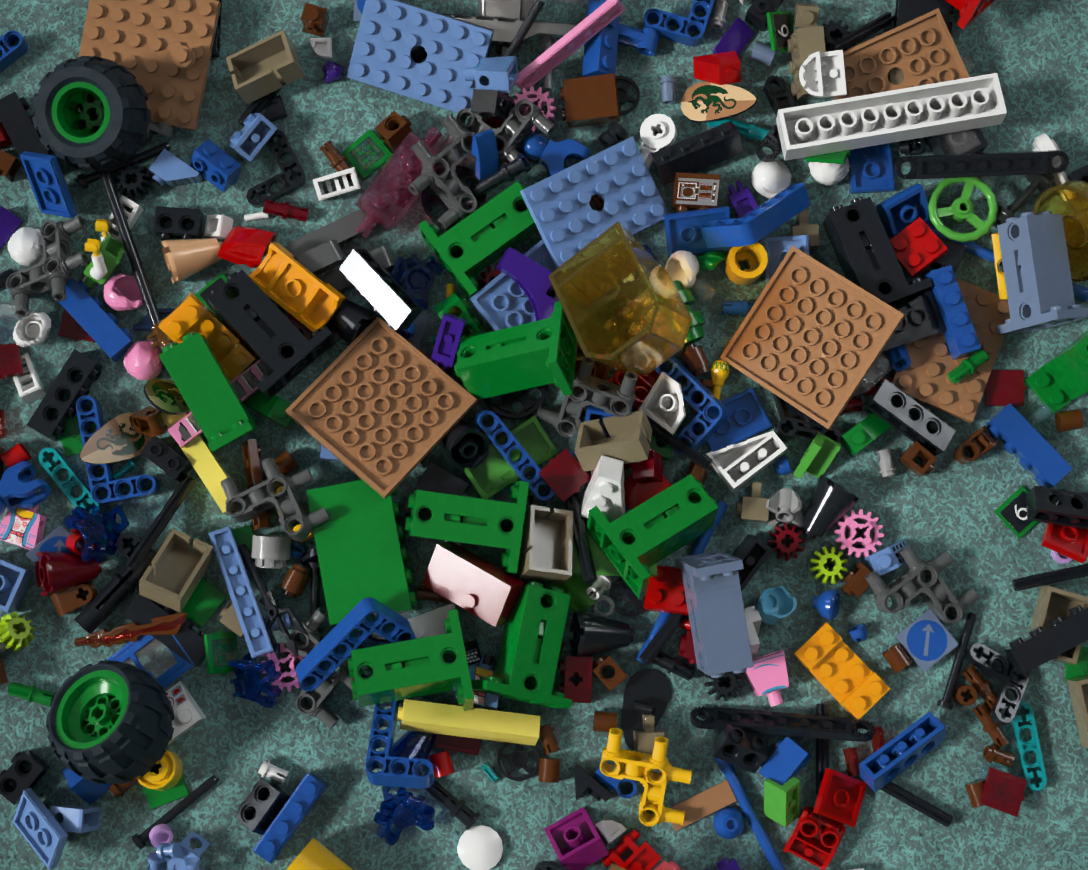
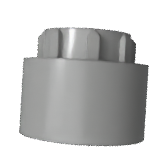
M254 534L251 558H255V565L260 568H284L286 560H290L292 538L281 535Z

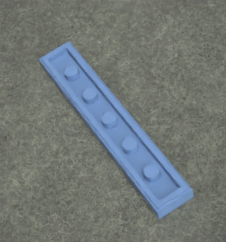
M227 526L208 533L252 660L274 652L231 527Z

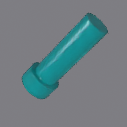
M131 459L128 461V464L114 473L113 477L118 480L132 468L137 467L136 463Z

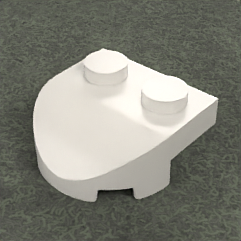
M843 50L815 52L809 55L801 65L799 71L800 82L810 95L816 98L847 95Z
M755 606L746 607L744 611L752 659H754L758 655L760 642L757 635H759L762 619L759 612L755 611Z

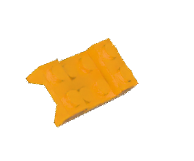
M278 242L270 243L268 254L259 267L248 276L266 295L313 333L319 328L322 330L346 297L329 283L325 284L293 258L294 255Z
M192 292L168 317L159 323L158 327L171 340L178 343L183 342L182 337L194 331L204 334L230 381L235 379L256 359V356Z
M827 622L823 623L802 646L792 653L855 720L860 719L890 690L888 685L868 668Z

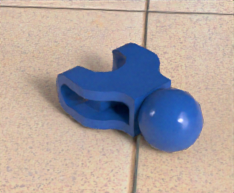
M530 133L521 142L523 155L531 160H539V164L545 167L548 177L564 170L563 163L565 160L573 158L583 161L589 158L591 154L586 146L573 139H566L561 142L549 140L547 143L545 137L539 133Z
M21 461L9 467L3 473L0 480V515L6 507L9 511L16 508H32L50 496V486L44 480H33L36 473L34 466L30 462Z

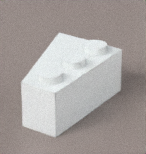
M771 431L747 439L744 442L706 453V456H708L707 459H712L711 467L733 493L785 454L787 447L776 433Z
M601 455L583 495L580 517L588 519L589 510L595 506L601 512L604 511L608 515L610 523L625 514L623 461Z

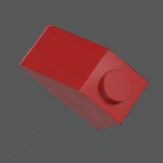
M736 51L693 57L695 79L718 85L741 82V62Z

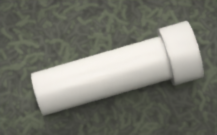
M263 212L244 215L245 222L269 218V214Z

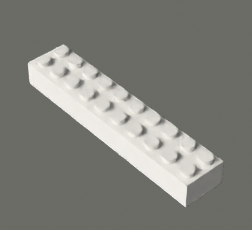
M992 73L779 109L776 124L784 161L1000 125L1007 111L998 74Z

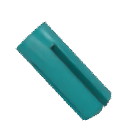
M487 762L481 766L492 782H496L499 779Z

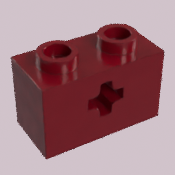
M565 656V661H560V674H564V684L560 683L559 692L565 694L564 698L571 699L575 703H591L593 657ZM574 673H578V677H582V682H578L577 686H573V682L569 681V678L573 677Z

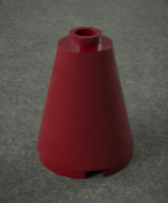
M39 551L36 556H40L39 561L35 562L36 583L38 587L43 588L44 592L40 593L44 597L96 579L99 573L102 572L101 562L95 556H80L51 551Z

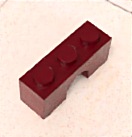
M652 448L649 449L648 460L624 464V471L632 468L633 479L640 484L662 482V455Z

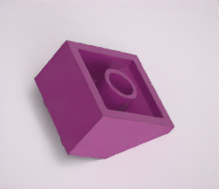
M584 807L544 829L559 861L567 869L582 870L609 855Z

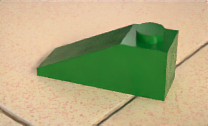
M258 390L243 402L246 406L289 431L295 424V421L285 412L291 404L276 395L267 402Z
M872 413L842 435L840 443L852 457L892 426L875 413Z

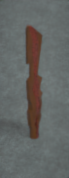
M181 612L151 618L152 623L142 625L132 622L117 626L108 631L105 628L92 634L89 633L85 637L75 638L74 643L76 647L86 645L95 648L101 645L111 647L114 644L121 645L125 640L136 642L139 635H176L186 619L187 613Z

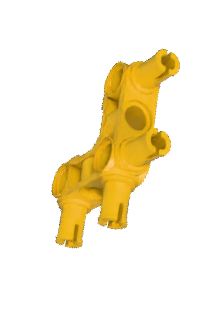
M610 728L607 746L602 751L600 762L602 774L623 780V778L636 780L643 784L642 786L645 788L644 792L641 793L639 804V820L643 825L654 826L662 823V821L683 825L685 811L667 808L663 805L666 783L675 781L690 784L692 770L673 767L666 757L668 738L657 736L655 738L653 754L621 749L623 731L619 728ZM612 760L616 764H609L607 761ZM653 769H659L661 772L656 773ZM646 810H652L655 813H648Z

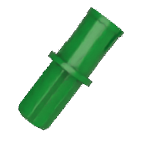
M980 349L970 358L963 359L960 365L947 374L949 381L956 384L967 375L974 374L975 369L989 361L987 353Z
M16 682L10 683L7 692L9 695L26 699L28 703L32 701L51 707L50 704L55 696L54 692L38 689L36 685L30 687Z

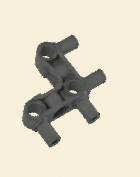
M527 99L517 102L508 113V118L497 129L490 126L488 120L483 116L471 112L470 109H461L456 115V120L463 129L466 128L469 132L475 134L492 129L496 145L498 146L501 141H504L503 149L501 151L497 150L498 162L502 160L511 162L517 158V155L520 153L516 151V148L534 125L547 136H550L556 129V126L543 116L542 110ZM530 106L531 112L524 116L525 108ZM471 115L472 121L466 125V118ZM451 134L444 141L446 145L453 141Z
M452 114L444 118L441 123L451 134L453 141L439 153L432 155L421 140L410 147L422 162L421 175L409 184L408 188L414 195H418L429 185L434 189L449 209L436 220L437 225L442 230H446L456 220L465 218L477 207V200L470 189L464 186L455 175V166L473 155L471 151L473 135L475 133L469 132L466 128L463 129ZM464 140L469 143V148L465 146ZM433 166L438 168L439 175L434 172ZM461 200L466 203V209L462 207Z
M79 215L66 222H55L53 220L45 222L40 230V243L43 246L41 261L32 267L23 268L12 273L7 278L6 287L11 291V297L15 301V314L19 317L29 316L30 298L52 289V298L55 301H64L67 298L66 283L71 278L74 270L90 263L88 255L83 251L72 256L71 235L87 228L86 220Z
M583 356L579 370L574 375L573 394L564 397L561 410L557 412L540 405L536 418L554 425L560 435L572 437L575 435L584 417L585 406L592 405L603 409L605 413L616 415L617 417H625L629 414L635 401L634 388L638 374L627 371L621 386L591 376L595 359L591 356Z
M269 457L261 462L268 478L266 481L239 493L232 477L221 481L222 488L227 497L225 503L226 511L239 523L258 517L260 513L274 507L277 508L280 515L279 521L285 532L293 540L303 541L313 531L314 527L331 519L325 507L307 516L303 512L295 492L296 489L314 481L308 468L291 477L285 476L280 473L273 457ZM284 486L280 493H276L279 487ZM243 506L241 512L235 514L237 508ZM301 524L300 529L297 532H293V528Z
M907 545L899 553L909 566V571L892 584L886 586L877 571H872L864 577L875 593L874 599L876 600L877 609L884 613H896L904 609L913 598L921 594L929 605L928 609L933 611L941 623H958L962 619L965 609L979 599L977 593L971 588L958 598H955L940 576V572L954 562L948 552H943L932 562L920 560L911 545ZM923 571L926 574L925 581L921 579V573ZM889 597L892 600L890 608L887 606V599ZM948 608L951 611V616L949 618L946 615V611Z
M318 608L307 622L301 623L308 635H305L306 643L300 639L301 632L294 630L290 635L292 640L297 642L298 653L302 657L307 656L324 638L318 632V629L328 618V613L322 608ZM361 643L356 649H361L363 644ZM347 659L340 665V673L334 671L313 691L302 690L296 700L297 709L301 713L308 714L311 717L316 716L329 729H332L340 718L325 706V702L340 683H344L352 690L351 681L355 680V678L350 679ZM307 697L312 699L313 706L308 705Z

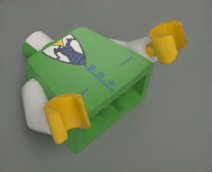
M96 219L95 231L103 232L100 236L101 243L97 239L90 238L85 243V251L93 252L89 259L90 263L84 269L85 277L82 281L91 288L96 283L104 284L120 262L125 250L121 241L108 234L109 224L105 219Z

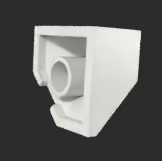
M662 372L639 410H644L648 417L652 418V420L671 434L676 432L685 418V407L681 384Z

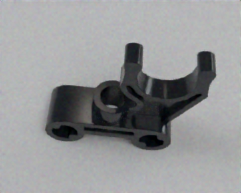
M772 393L780 417L774 432L782 442L789 441L794 435L814 439L818 432L825 436H830V439L840 443L841 434L838 429L834 427L830 430ZM783 426H787L790 429L788 433L782 431Z

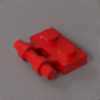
M634 829L628 835L625 834L621 838L622 841L614 849L611 848L608 851L609 855L602 860V863L607 868L615 862L619 867L626 870H650L662 858L646 841L639 847L635 844V841L641 835ZM629 847L633 853L623 861L619 856Z

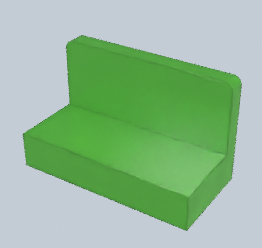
M818 432L798 462L793 475L801 479L804 473L808 472L819 478L829 467L839 452L841 445Z
M572 574L563 584L551 582L547 587L548 589L550 587L560 588L564 590V594L571 595L568 608L573 613L579 611L586 612L596 601L589 598L593 591L587 595L586 590L593 583L585 582L583 575Z
M792 777L781 786L767 778L764 781V815L784 827H787L799 817L801 780Z

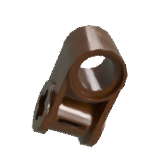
M147 406L129 416V421L137 433L156 437L168 431V426L164 424L161 417L162 412L155 407Z
M985 425L970 435L966 441L955 449L954 457L958 463L968 464L999 443L986 431L987 427ZM963 448H967L970 451V458L964 456Z
M86 582L50 597L60 617L79 609L78 607L90 603L98 595V590L93 583ZM88 590L89 594L83 597L81 593Z

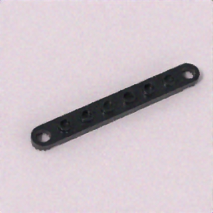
M1059 150L905 156L895 162L894 172L896 176L905 180L1061 173L1068 167L1069 157ZM1059 155L1062 163L1059 167L1054 168L1052 166L1053 157L1055 158V156ZM904 162H909L911 165V170L907 174H902L900 166Z
M705 706L694 707L690 713L691 724L701 729L723 730L728 723L749 733L857 742L872 740L875 730L872 722L869 723L868 720H851V718L723 707L705 708ZM697 716H705V717H707V718H705V719H703V720H701V719L699 720V718H697ZM858 729H865L867 733H860L861 731L858 732Z

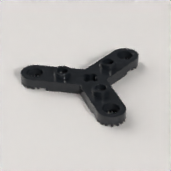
M772 75L764 83L763 89L777 118L779 109L796 107L797 105L784 79L777 75ZM770 84H777L780 90L774 91ZM777 124L760 141L756 148V155L763 162L774 161L782 152ZM763 147L770 148L773 154H765L762 150Z

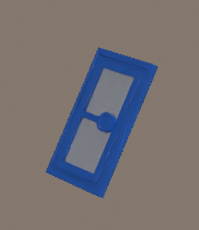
M139 635L136 642H128L107 659L139 667L155 678L163 689L195 665L174 635L172 636L192 664L152 635Z

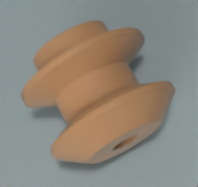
M180 45L172 51L171 59L180 69H189L194 65L196 56L190 48Z

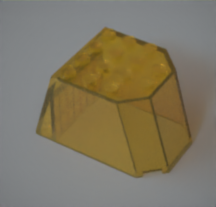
M616 222L548 275L581 349L587 358L620 372L632 371L636 374L648 375L683 349L692 317L669 273L620 222Z

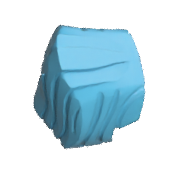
M783 586L768 588L759 597L755 611L759 612L761 621L769 625H775L796 609L797 601Z

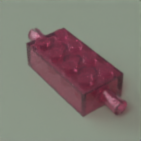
M431 127L423 140L410 131L359 197L355 205L364 211L367 216L356 228V231L360 234L366 227L362 233L363 237L368 238L377 223L388 231L394 229L419 196V194H412L408 188V185L421 175L422 162L410 147L421 140L432 155H436L437 152L432 148L442 137L440 131L434 135L437 131L436 128ZM433 166L434 172L438 170L436 166Z

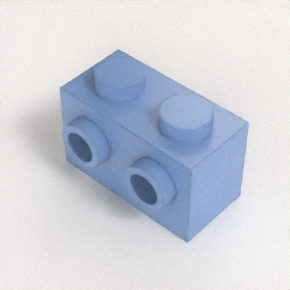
M260 113L250 114L244 120L243 124L245 126L240 132L237 130L230 138L231 143L229 147L249 162L252 161L278 129Z

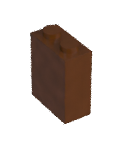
M615 73L563 80V87H560L561 100L565 101V108H562V119L567 122L569 128L605 124L612 121L620 122Z

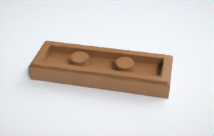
M724 780L669 807L685 811L683 825L672 823L674 830L677 831L736 802L737 800L728 781Z

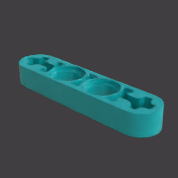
M50 447L42 449L38 456L40 464L81 515H85L89 519L99 517L102 512L101 503L95 502L92 499L89 488L62 455ZM46 454H54L52 459L60 465L55 467L51 462H45L47 459ZM62 469H67L69 472V477L65 481H60L58 478V473ZM75 486H81L83 489V494L79 498L72 496V489ZM86 500L89 504L96 505L94 507L95 512L93 514L90 512L86 513L88 507L85 503L79 505V502Z
M1020 702L1019 706L1027 710V713L1023 714L1024 721H1029L1030 725L1022 724L1018 726V722L1023 721L1021 715L1017 714L1012 720L1023 779L1027 780L1026 787L1028 789L1040 791L1046 786L1047 777L1034 713L1028 703ZM1024 728H1028L1032 733L1031 739L1028 741H1023L1020 737V732ZM1028 751H1033L1036 754V761L1032 764H1028L1025 760V754ZM1027 767H1039V770H1034L1035 776L1040 777L1037 786L1030 783V779H1033L1034 776L1033 771H1027Z

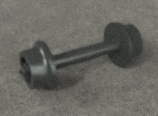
M1053 174L1026 175L1030 185L1008 209L998 205L994 227L997 228V225L1006 223L1007 218L1015 217L1014 214L1036 190L1048 193L1051 190V184L1055 180Z

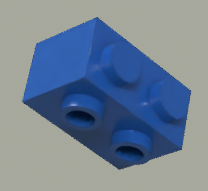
M207 139L194 149L190 167L198 171L201 176L224 193L238 181L242 165Z
M787 736L785 739L781 738L774 747L775 752L770 757L767 756L758 772L766 779L769 778L782 786L792 777H796L812 756Z

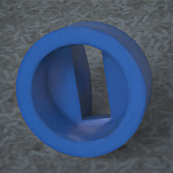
M787 456L776 460L774 468L777 473L781 475L792 473Z
M300 541L291 542V548L292 546L302 548V553L291 550V557L300 559L302 554H306V545Z
M865 624L856 625L848 630L851 639L857 643L867 639L868 632Z

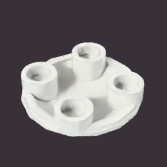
M475 825L462 834L457 849L463 865L470 870H490L501 859L503 845L501 837L491 827Z

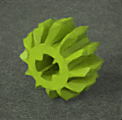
M824 546L821 548V553L819 551L813 553L817 559L811 558L809 562L816 564V566L809 568L810 572L817 570L818 573L814 576L815 580L822 576V584H826L828 579L831 584H835V577L839 580L843 579V575L840 572H847L848 569L842 567V564L848 561L847 559L840 560V557L843 555L842 551L835 555V547H831L828 553L827 548ZM827 559L829 560V563H833V567L830 568V571H828L829 568H824V564L827 563Z
M12 612L10 615L5 614L1 617L0 644H5V650L12 648L14 652L20 648L24 649L34 639L32 633L36 628L30 627L29 624L32 623V620L26 621L25 614L18 616L17 612Z

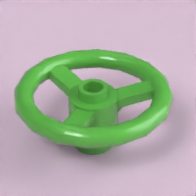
M978 177L945 178L933 189L928 203L931 222L939 233L950 240L959 242L977 240L987 234L996 222L998 212L996 196L989 185ZM965 183L960 198H957L949 207L937 209L938 197L945 188L952 184ZM974 186L983 192L988 201L989 212L985 222L973 213L974 205L970 197ZM948 217L955 224H961L967 220L977 230L969 233L955 232L946 227L940 218Z

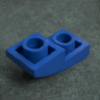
M492 129L473 135L471 153L476 157L475 176L482 180L498 171L496 139Z

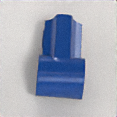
M620 24L618 44L634 48L643 55L654 56L661 34L652 28L638 29Z
M906 345L885 351L891 367L895 371L902 372L910 367L911 359L906 350Z
M600 766L593 776L594 779L622 798H631L636 794L637 785L634 780L626 778L620 780L607 777L600 771ZM629 781L633 784L634 789L631 794L625 795L621 792L620 785L623 782Z

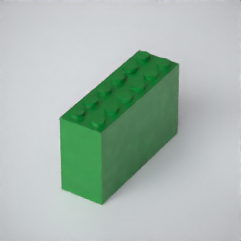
M363 480L306 490L310 514L325 507L331 518L313 528L330 625L336 626L362 599L367 597L378 600L398 614L415 611L414 606L418 605L416 593L411 591L410 584L414 583L413 575L410 568L407 569L406 562L410 561L409 553L406 546L402 544V540L406 539L402 524L398 523V518L401 517V510L399 504L394 501V496L397 495V488L386 499L381 497Z

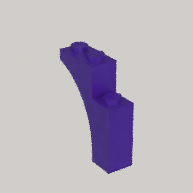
M513 248L506 249L496 269L510 277L524 291L532 305L536 321L551 318V313L554 312V303L558 301L548 296L546 292L550 293L554 288L556 274Z

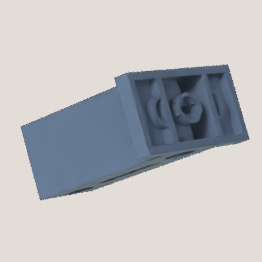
M1052 211L1040 212L1038 215H1035L1034 212H1025L1020 214V218H1007L1006 223L997 225L1010 319L1005 320V324L996 326L997 334L1030 333L1088 318V308H1082V304L1075 305L1062 214H1052Z
M718 550L674 558L676 568L682 572L697 668L711 676V678H719L725 676L724 673L726 672L743 673L747 671V668L754 667L738 570L744 569L742 559Z

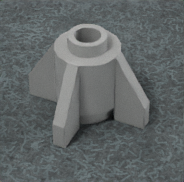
M790 488L780 489L767 500L766 508L772 511L769 517V526L772 527L779 523V521H792L793 524L800 528L803 526L802 501L794 490Z

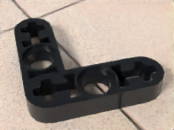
M276 130L267 144L282 172L248 190L247 200L255 208L263 207L265 199L275 201L301 188L306 183V175L285 134L280 130ZM274 136L281 138L280 143L283 149L279 150L276 143H272ZM284 154L292 156V161L289 164L281 163L280 160ZM294 168L296 174L301 175L299 182L291 180L293 176L289 169ZM275 182L283 185L282 190L278 193L271 191V186ZM263 188H267L270 197H267ZM256 192L261 195L259 202L255 199L252 200L254 198L253 194Z
M975 643L966 651V659L970 664L1003 682L991 710V719L995 724L1005 726L1016 715L1029 681V672L1019 674V679L1021 680H1016L1017 676L1015 673L1017 672L1009 658L981 643ZM976 650L979 652V659L976 657ZM993 660L1001 663L1002 671H998L993 667ZM1006 690L1014 693V701L1007 699L1005 695ZM1005 706H1007L1008 708H1006L1004 712L1005 718L1003 719L1001 718L1000 711L1003 710Z

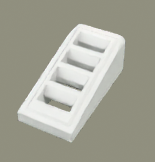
M355 167L313 179L319 201L361 188ZM349 173L354 185L349 187L346 174ZM339 176H342L345 189H341L338 180ZM329 179H334L337 191L333 192ZM323 181L326 182L329 191L328 194H325L322 186Z
M122 195L120 202L125 216L128 217L127 222L131 230L143 209ZM127 206L132 209V212L129 213L124 208ZM111 213L108 219V234L122 242L120 234L117 237L109 232L111 228L119 232L118 227L114 224L113 213Z
M26 353L21 355L22 365L27 363V366L23 368V374L29 371L30 374L21 378L13 376V380L20 398L25 404L44 397L46 394L31 358ZM33 380V382H31V383H29V384H27V385H24V386L22 385V384H24V383H26V382H29V381Z

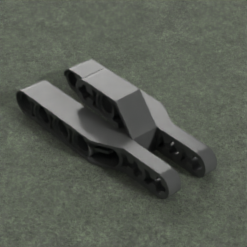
M478 0V16L439 14L494 31L491 41L512 42L536 0ZM554 0V1L583 2L584 0ZM535 19L524 39L537 33L566 35L578 24L536 21Z
M365 207L291 241L285 249L294 255L293 258L315 276H318L325 284L329 283L343 294L356 287L344 279V274L339 270V265L343 264L346 260L341 250L342 244L357 237L360 239L363 237L362 235L379 226L370 208ZM382 246L369 252L387 272L397 267V263L388 246ZM270 299L280 309V311L284 310V308H282L274 300Z

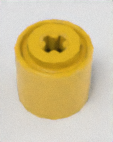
M758 242L748 246L732 247L724 263L726 275L732 282L739 285H750L756 282L766 269L768 262L767 252ZM748 262L747 267L749 269L742 271L738 263Z
M167 750L161 760L156 762L158 765L161 764L158 774L149 771L144 776L139 775L136 777L139 783L148 789L158 791L169 790L177 785L182 776V762L177 754Z

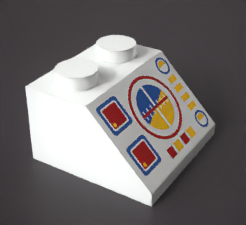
M179 681L166 691V696L171 702L175 717L172 721L174 732L172 740L169 741L168 745L207 718L182 681Z

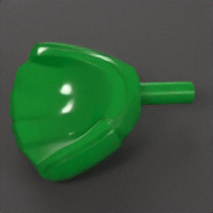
M715 251L707 252L704 255L701 254L698 256L699 270L712 271L716 269L717 264L726 259V255Z

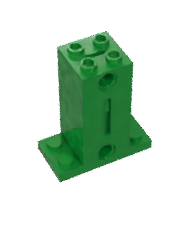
M518 181L441 236H439L440 233L433 224L429 225L426 220L418 225L421 237L467 299H470L479 291V285L473 278L500 259L506 249L510 247L515 248L539 231L520 193L521 190L527 187L525 185L521 186ZM456 255H462L459 258H454Z
M564 301L554 303V312L551 313V318L461 339L460 347L457 350L458 359L457 364H455V373L457 377L461 378L464 389L477 400L555 383L557 388L560 387L564 396L573 394L579 333Z
M1088 330L1024 380L1052 415L1071 400L1088 392Z
M193 331L182 337L183 342L179 344H174L173 342L162 348L163 353L159 354V357L209 442L207 445L211 452L220 450L259 428L256 421L249 414L204 334Z
M690 474L611 523L608 515L604 511L601 512L595 506L589 510L586 531L638 599H641L647 594L651 576L649 567L712 529L718 511V504L712 496L709 497L705 492L702 483Z
M516 481L513 486H510L509 499H512V503L414 490V494H409L408 508H411V515L406 517L404 530L408 531L409 536L505 548V553H501L500 566H503V571L517 573L529 482ZM422 508H426L429 512V516L425 521H422L418 516L419 510ZM504 519L509 523L506 531H502L500 527Z
M524 583L511 616L504 625L494 677H480V680H471L472 689L544 707L570 709L572 700L564 698V693L554 692L552 689L571 595L564 594V590L560 588H543L541 583Z
M448 610V618L444 619L445 634L351 650L352 658L347 659L350 679L355 678L354 681H351L353 699L354 701H359V707L457 690L458 705H463L464 711L473 710L474 694L458 610Z

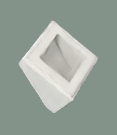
M207 215L204 236L226 239L232 230L233 219L225 215Z

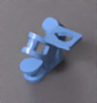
M191 831L180 843L173 842L170 845L168 843H161L158 845L157 851L148 855L150 865L147 867V870H204L199 868L201 864L200 856L209 847L210 843L194 831ZM190 840L198 841L201 847L190 848Z

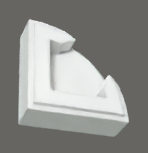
M310 38L314 52L322 59L333 61L332 38Z
M602 820L595 824L608 844L627 830L621 823L614 820Z

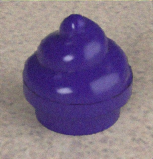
M328 60L327 64L324 63L322 71L326 83L341 79L344 68L331 60Z

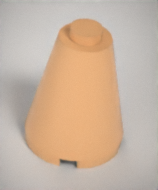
M216 238L161 241V244L164 246L162 252L168 272L172 271L173 277H170L173 284L179 283L222 260V258L218 257V252L223 243L222 241L218 242Z

